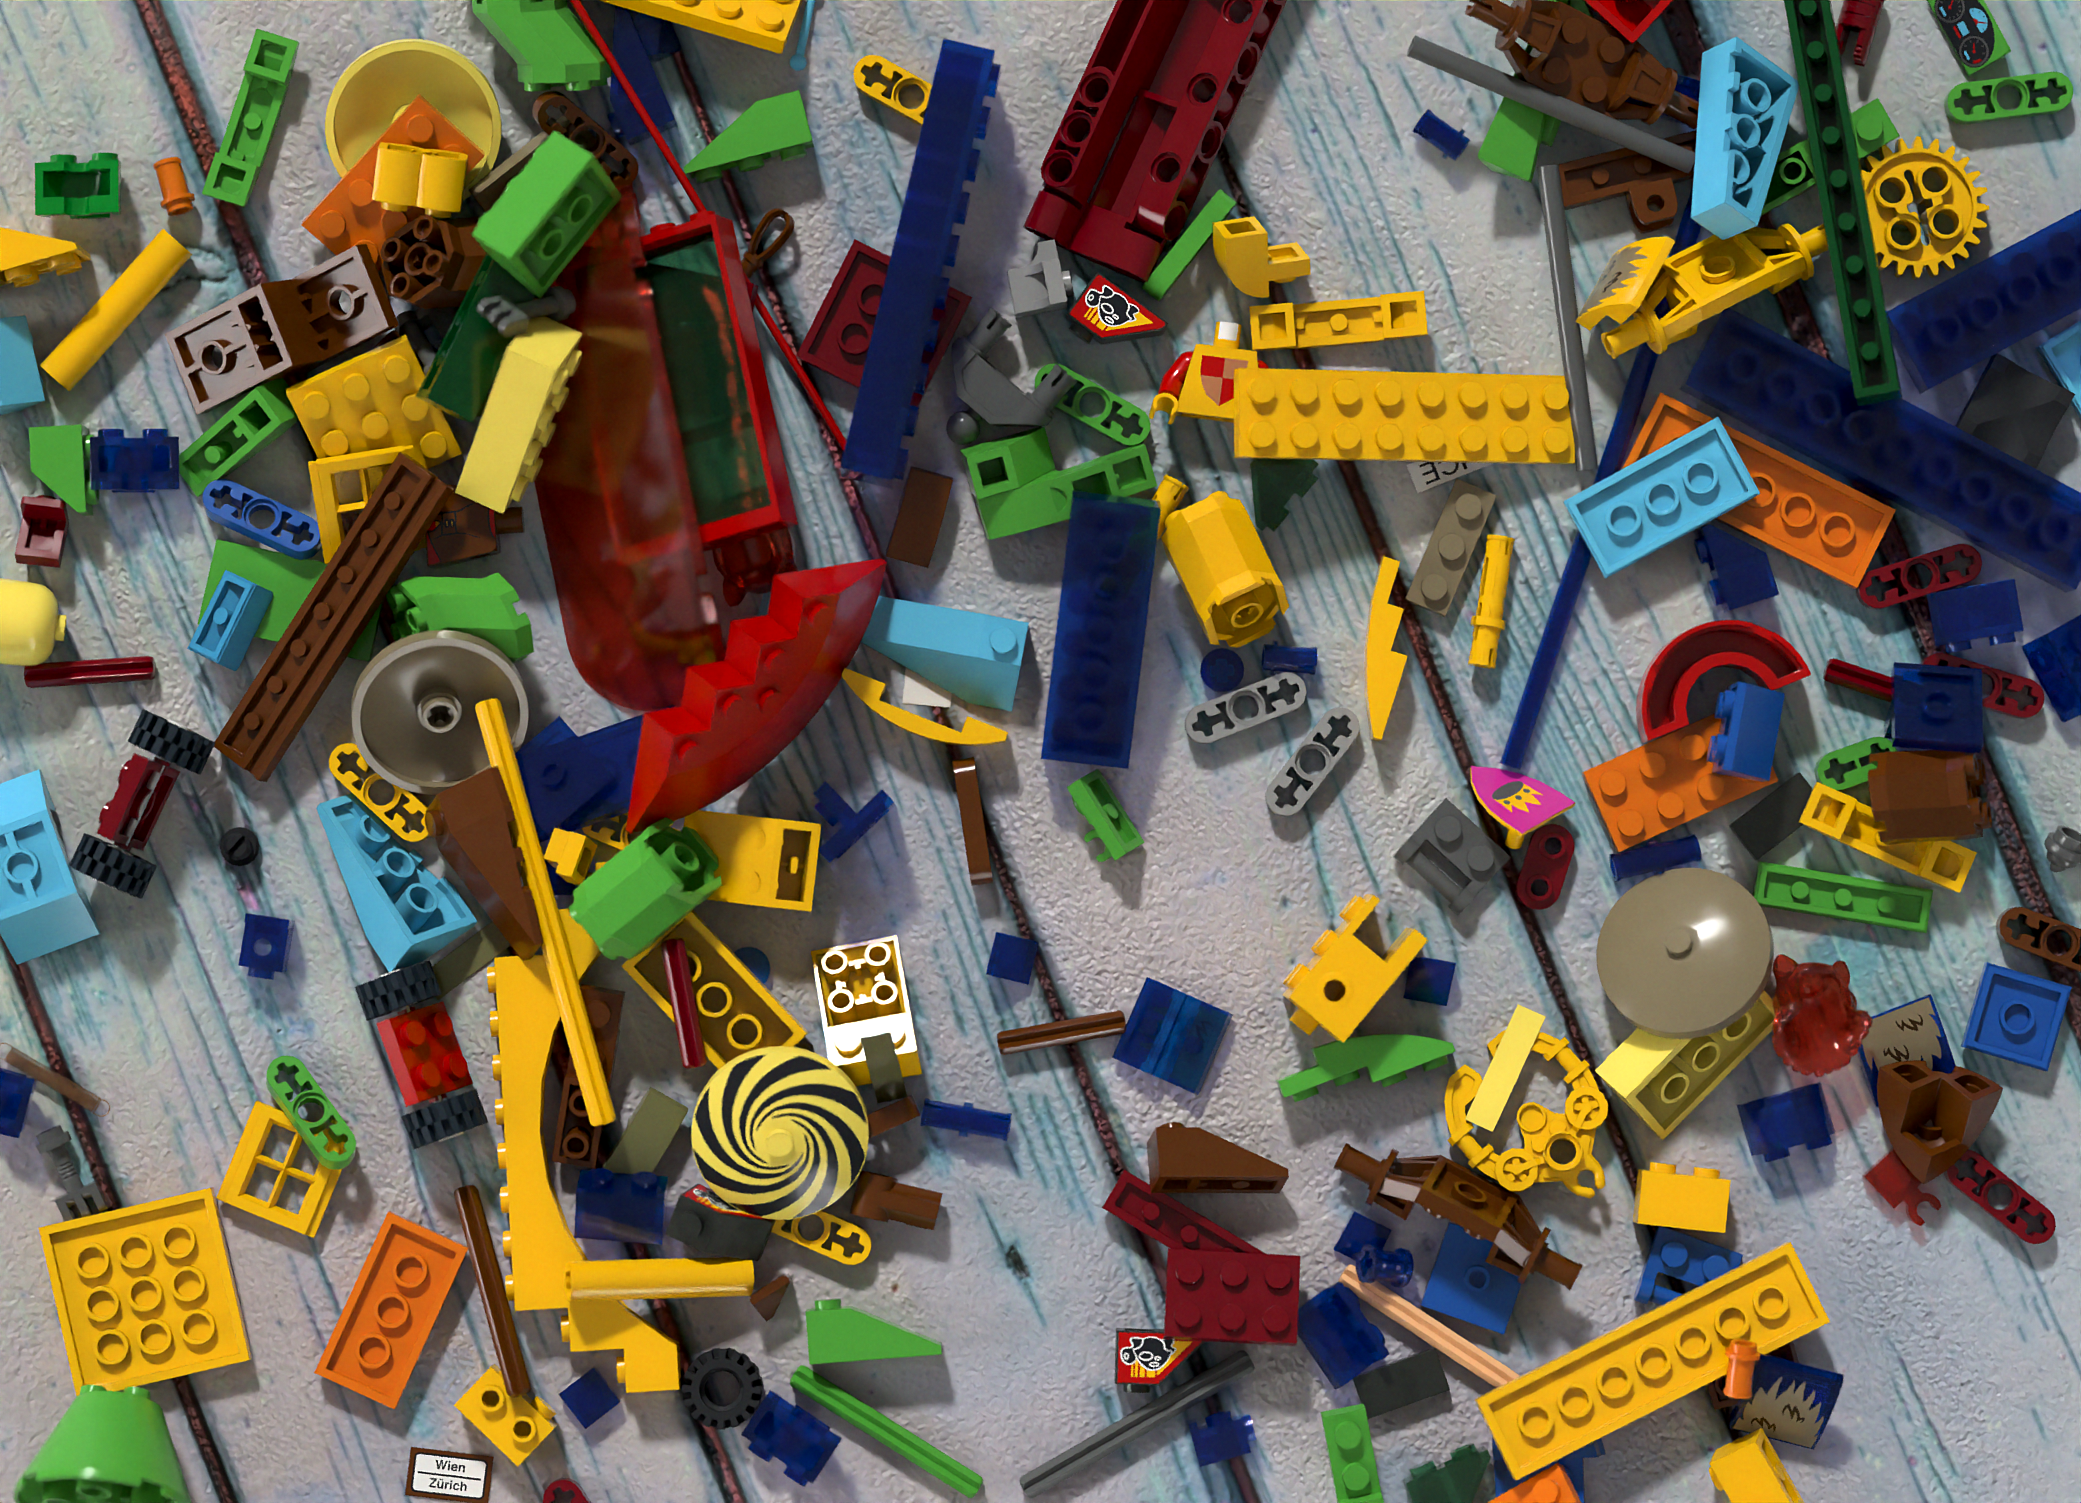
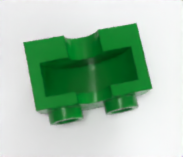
M93 153L92 160L86 163H77V156L58 154L51 155L50 162L35 163L36 216L49 218L51 216L68 215L70 219L110 218V213L121 215V161L118 160V154Z

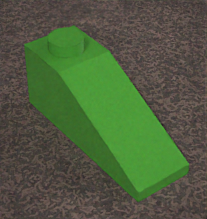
M283 378L273 380L253 389L172 461V464L197 497L203 495L204 489L209 483L227 477L278 439L299 420L286 394L285 389L289 388V385Z
M840 1298L815 1300V1308L805 1311L809 1365L942 1354L941 1342L856 1307L841 1306Z

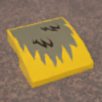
M1669 237L1646 238L1630 243L1615 252L1582 308L1576 322L1590 331L1606 315L1620 324L1626 321L1641 305L1675 241Z

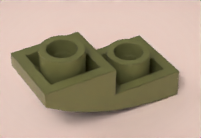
M650 1087L628 1119L626 1130L605 1159L603 1169L641 1190L678 1131L688 1112V1107Z

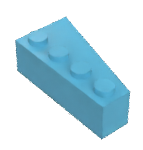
M1737 36L1703 52L1701 63L1691 218L1722 240L1758 225L1799 89V82Z

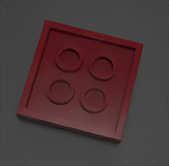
M854 239L796 358L914 416L972 301V297Z

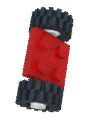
M430 960L411 967L394 970L355 987L367 1021L399 1011L397 1012L398 1016L376 1023L406 1107L425 1100H429V1103L434 1102L433 1105L401 1116L413 1150L436 1141L442 1142L464 1134L466 1130L488 1123L476 1089L444 1101L442 1100L447 1098L446 1093L471 1085L473 1082L444 1002L435 1003L417 1010L413 1006L442 994Z

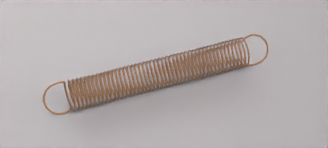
M11 1046L12 1049L6 1058L2 1059L4 1062L6 1061V1063L37 1079V1081L45 1083L50 1089L52 1088V1090L54 1089V1091L56 1090V1092L58 1091V1093L60 1092V1094L62 1093V1095L64 1094V1096L72 1098L71 1101L85 1107V1109L87 1108V1110L89 1109V1111L91 1110V1112L98 1100L99 1103L103 1100L97 1097V1095H93V1093L90 1094V1091L82 1088V1086L80 1087V1085L78 1086V1084L65 1078V1076L49 1069V1067L46 1068L47 1066L32 1059V1057L30 1058L26 1054L23 1055V1052L17 1050V1048L15 1049L13 1046Z

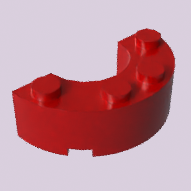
M1718 620L1698 625L1681 633L1662 647L1651 660L1642 677L1636 701V720L1642 743L1689 725L1686 711L1689 690L1697 678L1709 669L1728 667L1741 670L1753 678L1759 687L1770 690L1778 689L1810 676V670L1801 655L1789 642L1777 633L1761 626L1741 620Z

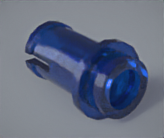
M1430 109L1426 110L1412 131L1444 153L1442 157L1445 160L1450 157L1456 161L1470 142V139L1464 136L1465 130L1457 131L1432 113Z
M1274 640L1272 644L1263 645L1261 669L1269 671L1270 675H1276V671L1315 675L1316 667L1314 666H1317V647L1282 646L1278 644V641Z

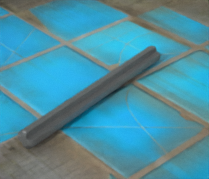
M1240 1350L1023 1475L1019 1481L1025 1494L1029 1498H1035L1254 1371L1255 1367L1248 1353L1245 1350Z

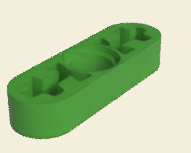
M2059 72L1965 82L1956 85L1947 94L1944 101V110L1951 121L1961 125L2054 114L2064 109L2070 103L2073 97V86L2068 77ZM2048 82L2053 83L2054 89L2062 90L2063 95L2056 99L2055 104H2051L2049 97H2038L2032 100L2035 108L2028 107L2030 92L2026 85L2027 83L2032 84L2031 92L2044 90L2048 87ZM2010 86L2018 91L2020 104L2016 109L2005 110L1998 104L1997 92L2000 88ZM1983 89H1989L1987 104L1991 113H1985L1986 104L1972 107L1969 110V115H1964L1963 108H1955L1954 102L1961 98V92L1966 93L1968 99L1975 100L1982 99L1985 96Z
M1219 189L1148 279V283L1145 282L1142 289L1159 302L1213 236V222L1224 221L1237 202Z
M1057 363L1047 364L1038 371L1035 377V389ZM1058 364L1083 387L1075 394L1071 408L1063 404L1068 399L1066 394L1054 408L1124 447L1142 444L1147 439L1150 432V420L1142 409L1071 369ZM1089 393L1100 395L1105 402L1104 412L1095 418L1085 416L1079 407L1082 397ZM1113 403L1122 407L1116 413L1122 419L1129 420L1132 415L1139 418L1138 427L1143 430L1140 435L1132 433L1129 438L1123 437L1121 435L1123 427L1114 421L1111 422L1110 429L1101 425L1110 416Z
M281 1056L274 1059L268 1066L266 1086L272 1097L324 1167L342 1169L352 1162L356 1150V1139L353 1132L299 1059L293 1056ZM283 1070L287 1075L295 1073L294 1086L300 1094L292 1102H289V1100L293 1099L294 1091L285 1081L277 1083L279 1071ZM305 1103H316L321 1106L324 1115L317 1122H306L299 1116V1108ZM330 1123H333V1125L329 1126L328 1134L337 1144L342 1141L345 1142L343 1154L341 1155L335 1150L327 1152L328 1139L322 1131Z

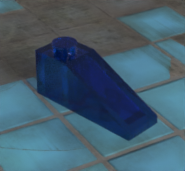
M615 5L612 53L659 132L663 133L677 127V122L628 9ZM611 70L610 102L614 112L607 114L616 138L625 136L629 146L651 138L650 132Z

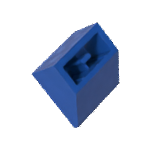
M1736 682L1727 686V690L1724 693L1719 692L1715 708V718L1721 719L1719 734L1711 736L1707 752V761L1713 762L1712 773L1761 782L1770 780L1785 693L1744 682Z

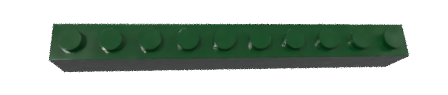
M1784 0L1855 399L1858 405L1862 406L1903 398L1831 0Z

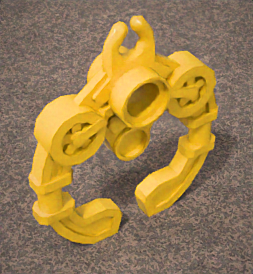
M1506 1030L1499 1033L1487 1044L1492 1057H1494ZM1539 1032L1530 1050L1542 1054L1547 1062H1550L1555 1057L1568 1072L1563 1080L1568 1085L1571 1083L1574 1091L1570 1093L1565 1101V1113L1563 1114L1554 1113L1535 1102L1525 1103L1519 1108L1517 1123L1524 1138V1149L1511 1148L1499 1156L1493 1153L1494 1148L1490 1144L1482 1148L1469 1134L1474 1129V1126L1465 1120V1106L1475 1098L1483 1081L1482 1077L1464 1064L1448 1080L1444 1103L1446 1121L1451 1137L1447 1141L1452 1147L1457 1145L1470 1160L1468 1165L1472 1169L1477 1168L1486 1176L1497 1181L1500 1186L1509 1192L1522 1193L1530 1189L1534 1183L1562 1181L1575 1195L1591 1199L1595 1195L1593 1188L1584 1187L1578 1183L1580 1172L1585 1170L1591 1171L1594 1174L1595 1187L1597 1189H1602L1606 1186L1604 1170L1592 1155L1596 1128L1600 1127L1607 1118L1608 1103L1603 1093L1599 1091L1596 1081L1588 1068L1590 1064L1585 1059L1581 1061L1568 1047L1570 1042L1565 1037L1559 1040L1546 1033ZM1558 1141L1571 1143L1576 1151L1575 1158L1568 1164H1558L1553 1161L1550 1156V1149L1554 1143Z

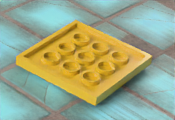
M213 1187L39 1227L76 1397L80 1395V1389L83 1385H98L106 1388L107 1391H119L127 1387L145 1385L252 1359Z

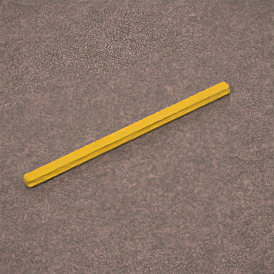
M498 698L487 699L475 705L479 725L491 767L498 766L512 804L515 821L507 822L513 847H522L525 861L521 862V876L524 885L528 886L532 891L543 939L541 948L590 1124L592 1126L604 1125L613 1122L616 1115L549 874L543 859L544 856L502 705Z

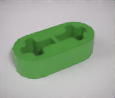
M1873 737L1822 756L1815 766V778L1817 782L1837 791L1853 787L1868 781V770L1877 769V766L1873 764L1861 767L1859 758L1871 754V745L1875 744L1878 750L1885 749L1887 752H1895L1897 749L1890 740L1883 737ZM1831 759H1834L1837 765L1852 762L1854 769L1841 775L1842 782L1840 784H1837L1834 778L1827 779L1825 777L1824 771L1830 768L1829 761Z

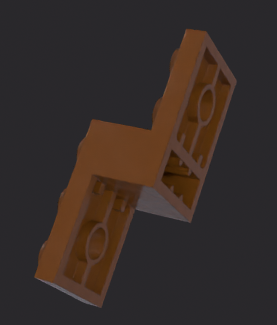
M367 244L355 245L293 279L260 283L165 333V337L195 412L199 415L208 413L270 380L303 375L399 326L368 246ZM342 291L346 292L351 300L348 313L342 310L339 303ZM215 346L221 350L223 355V363L220 368L214 364L212 359V352Z

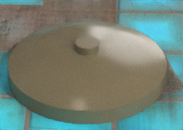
M434 630L413 634L383 649L369 662L361 673L351 700V723L354 739L364 760L379 776L391 784L411 792L437 795L491 767L475 710L477 703L491 698H498L500 700L515 755L517 754L524 741L529 721L525 686L511 660L497 647L479 637L449 630Z
M1677 868L1642 880L1629 889L1616 902L1601 928L1597 943L1596 962L1599 978L1607 996L1626 1020L1637 1028L1659 1037L1690 1039L1706 1036L1728 1027L1745 1015L1756 1003L1765 989L1771 974L1774 959V942L1769 922L1761 906L1753 895L1740 883L1712 870Z

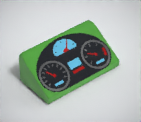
M1927 0L1967 76L2004 58L2011 52L2007 41L1984 0Z

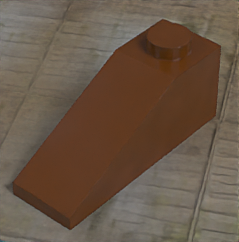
M1178 1122L1165 1123L1155 1127L1147 1142L1151 1193L1279 1194L1289 1178L1287 1168L1199 1127H1185L1184 1124Z

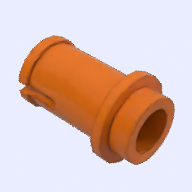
M178 157L166 158L153 164L164 199L160 204L162 209H167L169 216L190 212L193 210L192 202L195 200L194 194L188 191L181 166L182 162Z
M1732 1340L1730 1347L1725 1349V1355L1729 1359L1723 1393L1732 1398L1749 1399L1752 1397L1751 1388L1755 1361L1760 1359V1353L1757 1351V1344L1754 1342Z

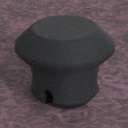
M236 827L224 834L221 839L220 850L223 858L228 863L235 866H244L255 860L259 853L260 845L254 832L247 828Z

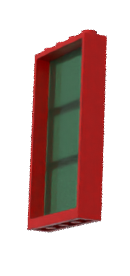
M711 210L694 213L689 216V222L677 226L675 223L653 226L650 228V234L636 238L634 235H627L615 238L610 241V247L597 250V248L579 249L560 273L562 287L569 289L576 301L575 311L569 316L571 328L583 333L577 350L583 352L579 367L622 567L642 571L798 525L733 222L728 218L715 214V211Z

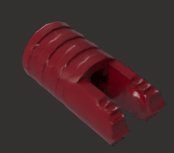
M1844 0L1836 25V32L1841 57L1844 54L1850 31L1859 33L1853 52L1854 65L1863 67L1866 65L1885 0Z

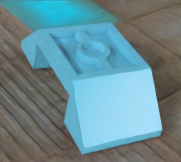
M41 769L0 784V935L17 965L101 934L87 894L79 891L71 866H69L70 863L51 812L56 810Z

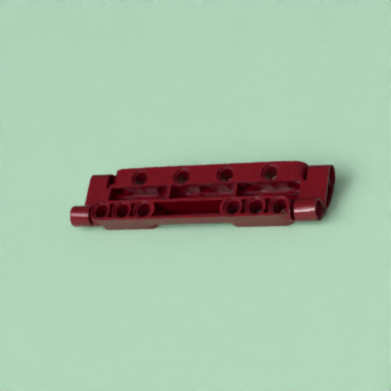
M1117 0L1041 167V177L1044 180L1042 186L1044 188L1043 191H1039L1023 228L1047 241L1055 239L1057 246L1134 280L1148 283V279L1167 240L1175 239L1185 225L1287 0ZM1252 12L1250 18L1244 22L1246 16ZM1108 91L1106 97L1101 101L1102 96ZM1216 91L1214 97L1207 102L1209 96ZM1136 96L1138 97V99L1115 146V149L1104 170V173L1093 194V197L1090 203H1087V200L1092 192V189L1098 179V176L1103 168V165L1109 155V152L1114 144V141ZM1090 131L1087 138L1083 140L1084 135ZM1180 170L1178 176L1171 181L1174 173ZM1071 171L1070 176L1064 180L1067 173Z

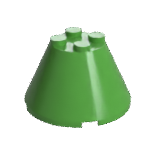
M83 1385L81 1387L80 1395L74 1399L17 1481L13 1495L15 1503H192L163 1409L160 1405L150 1400L151 1392L140 1387H127L124 1389V1392L107 1391L106 1388L98 1385Z

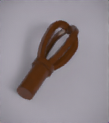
M772 209L765 214L753 233L748 251H745L743 254L742 268L749 280L757 268L762 267L763 261L773 256L784 245L794 230L792 216L782 209ZM776 217L783 218L786 223L784 230L765 251L759 255L756 254L758 244L771 221Z

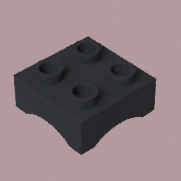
M1997 353L1990 358L1951 434L2030 474L2035 472L2056 427L2075 394L2027 371L2010 359Z

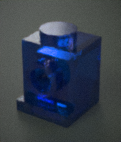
M246 913L238 966L249 967L247 976L274 980L275 971H287L295 920ZM261 939H267L271 943V951L265 956L260 955L256 950V944Z
M1230 1410L1206 1416V1425L1199 1427L1196 1418L1187 1421L1200 1467L1251 1453L1249 1442L1257 1440L1250 1414L1232 1417Z

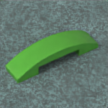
M256 29L243 68L245 75L219 153L215 152L202 191L203 195L245 208L262 169L281 114L297 56L298 41Z

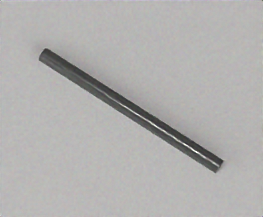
M1416 35L1408 48V57L1680 171L1689 173L1694 165L1695 152Z
M1559 164L1537 167L1563 372L1566 389L1569 393L1568 405L1575 445L1576 471L1598 469L1580 324L1576 322L1578 309Z

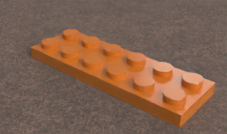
M1660 392L1622 469L1713 420V418ZM1723 424L1760 494L1715 518V520L1853 589L1858 588L1896 510Z

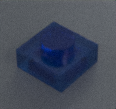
M595 1366L559 1393V1396L585 1429L621 1402V1399Z

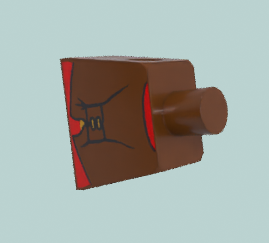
M450 485L454 488L453 492L425 534L427 566L431 569H439L500 554V534L525 532L523 507H508L501 514L455 493L457 485Z

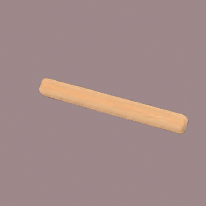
M1349 1264L1340 1275L1338 1282L1342 1287L1495 1388L1520 1377L1519 1374L1354 1265Z

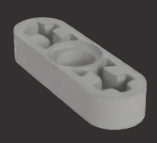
M1283 672L1199 704L1192 708L1186 716V733L1197 743L1209 744L1298 709L1305 701L1307 693L1305 683L1298 675ZM1286 680L1289 686L1296 684L1299 692L1293 695L1294 703L1287 705L1284 699L1271 702L1270 705L1274 708L1275 712L1266 714L1265 701L1257 689L1266 687V695H1270L1280 689L1278 682ZM1247 695L1256 700L1258 713L1254 719L1242 721L1234 715L1233 703L1240 696ZM1224 702L1226 715L1234 727L1225 730V722L1222 721L1211 727L1213 734L1205 737L1203 731L1195 732L1192 724L1198 721L1197 714L1204 712L1207 717L1218 715L1221 712L1216 705Z
M1337 707L1326 712L1269 784L1265 793V800L1268 808L1273 813L1279 816H1291L1297 813L1358 736L1360 726L1358 718L1351 710ZM1344 716L1349 720L1346 727L1351 733L1347 738L1340 735L1334 740L1331 746L1339 750L1335 756H1332L1326 746L1314 742L1313 738L1319 733L1324 740L1332 730L1331 725L1328 724L1329 719L1332 717L1335 720H1339ZM1315 749L1323 754L1325 766L1320 773L1310 775L1301 769L1300 757L1306 750ZM1290 768H1293L1299 778L1311 782L1312 785L1306 791L1300 784L1293 793L1294 799L1297 800L1296 804L1293 807L1286 804L1280 808L1275 804L1278 796L1274 793V790L1277 786L1282 789L1289 786L1294 778L1286 776V773Z

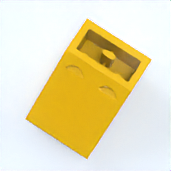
M0 227V286L13 283L15 288L29 286L39 282V275L51 271H56L57 276L71 274L82 269L81 263L92 260L90 253L75 242Z
M697 810L693 814L684 817L683 828L686 826L695 830L718 857L719 867L714 871V877L716 879L721 876L722 885L706 900L812 911L821 824Z
M897 935L811 951L829 1061L844 1071L855 1086L872 1084L860 1038L891 1031L902 1077L922 1074Z

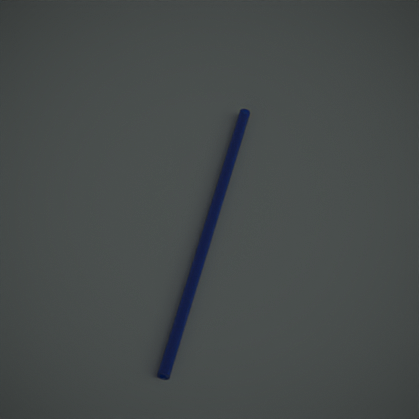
M1693 185L1669 257L1697 242L1702 225L1691 218ZM1666 297L1654 309L1659 320L1671 311ZM1646 342L1638 347L1593 485L1621 470L1659 354L1651 350ZM1578 529L1500 760V764L1514 769H1521L1592 557Z

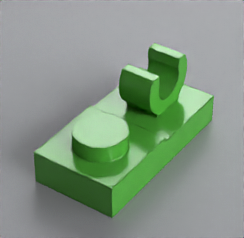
M1098 768L1067 787L1072 795V801L1077 811L1085 816L1089 824H1092L1094 827L1093 830L1085 835L1084 840L1087 843L1094 838H1100L1105 844V851L1096 857L1098 862L1106 861L1111 857L1117 860L1144 843V840Z

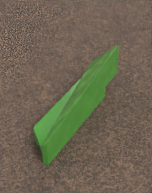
M1548 0L1563 2L1594 18L1593 13L1584 0ZM1528 44L1525 51L1530 54L1533 47ZM1504 97L1479 150L1478 159L1491 171L1531 183L1540 144L1552 147L1561 120Z

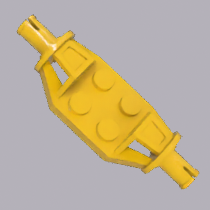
M1789 223L1780 225L1777 230L1753 227L1725 240L1712 235L1666 258L1641 305L1633 313L1634 319L1601 334V340L1607 353L1613 359H1616L1619 355L1646 342L1652 351L1656 354H1662L1667 351V345L1696 334L1699 322L1722 312L1752 295L1758 294L1766 288L1772 294H1775L1799 278L1802 280L1813 278L1814 265L1812 258L1829 250L1824 223L1801 235ZM1760 249H1782L1783 254L1766 256ZM1666 297L1671 311L1659 320L1654 309Z

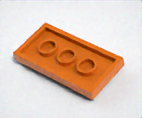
M420 94L301 224L335 255L355 245L367 244L377 271L381 269L384 261L381 258V249L384 242L388 238L393 237L396 231L419 215H426L425 208L408 206L407 211L396 212L382 209L381 202L372 200L380 142L467 154L466 176L485 156L483 150Z
M1714 713L1582 772V775L1618 853L1778 782L1779 780L1773 767L1770 780L1766 782L1712 773L1713 762L1707 761V752L1711 736L1719 734L1721 719L1715 718Z
M389 1211L314 1373L392 1409H396L468 1253V1246Z

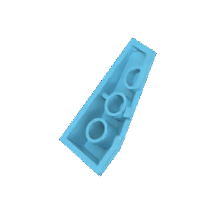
M879 596L861 643L970 704L1012 712L1029 623Z
M353 793L318 805L316 808L365 935L389 972L423 962L476 925L478 921L455 886L444 876L438 880L421 864L424 858L415 849L408 852L391 836L392 829Z

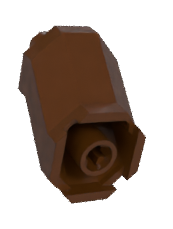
M419 215L396 231L393 237L388 238L384 242L381 249V258L384 260L381 268L388 295L399 301L424 309L460 306L486 255V252L471 234L477 227L481 217L438 220L428 215Z
M1967 747L1870 754L1869 762L1877 766V769L1868 770L1871 808L1874 821H1884L1887 831L1878 832L1880 841L1884 844L1983 837V829L1992 828L1990 805L1988 802H1982L1980 786L1987 784L1983 759H1976L1975 754H1972V751Z

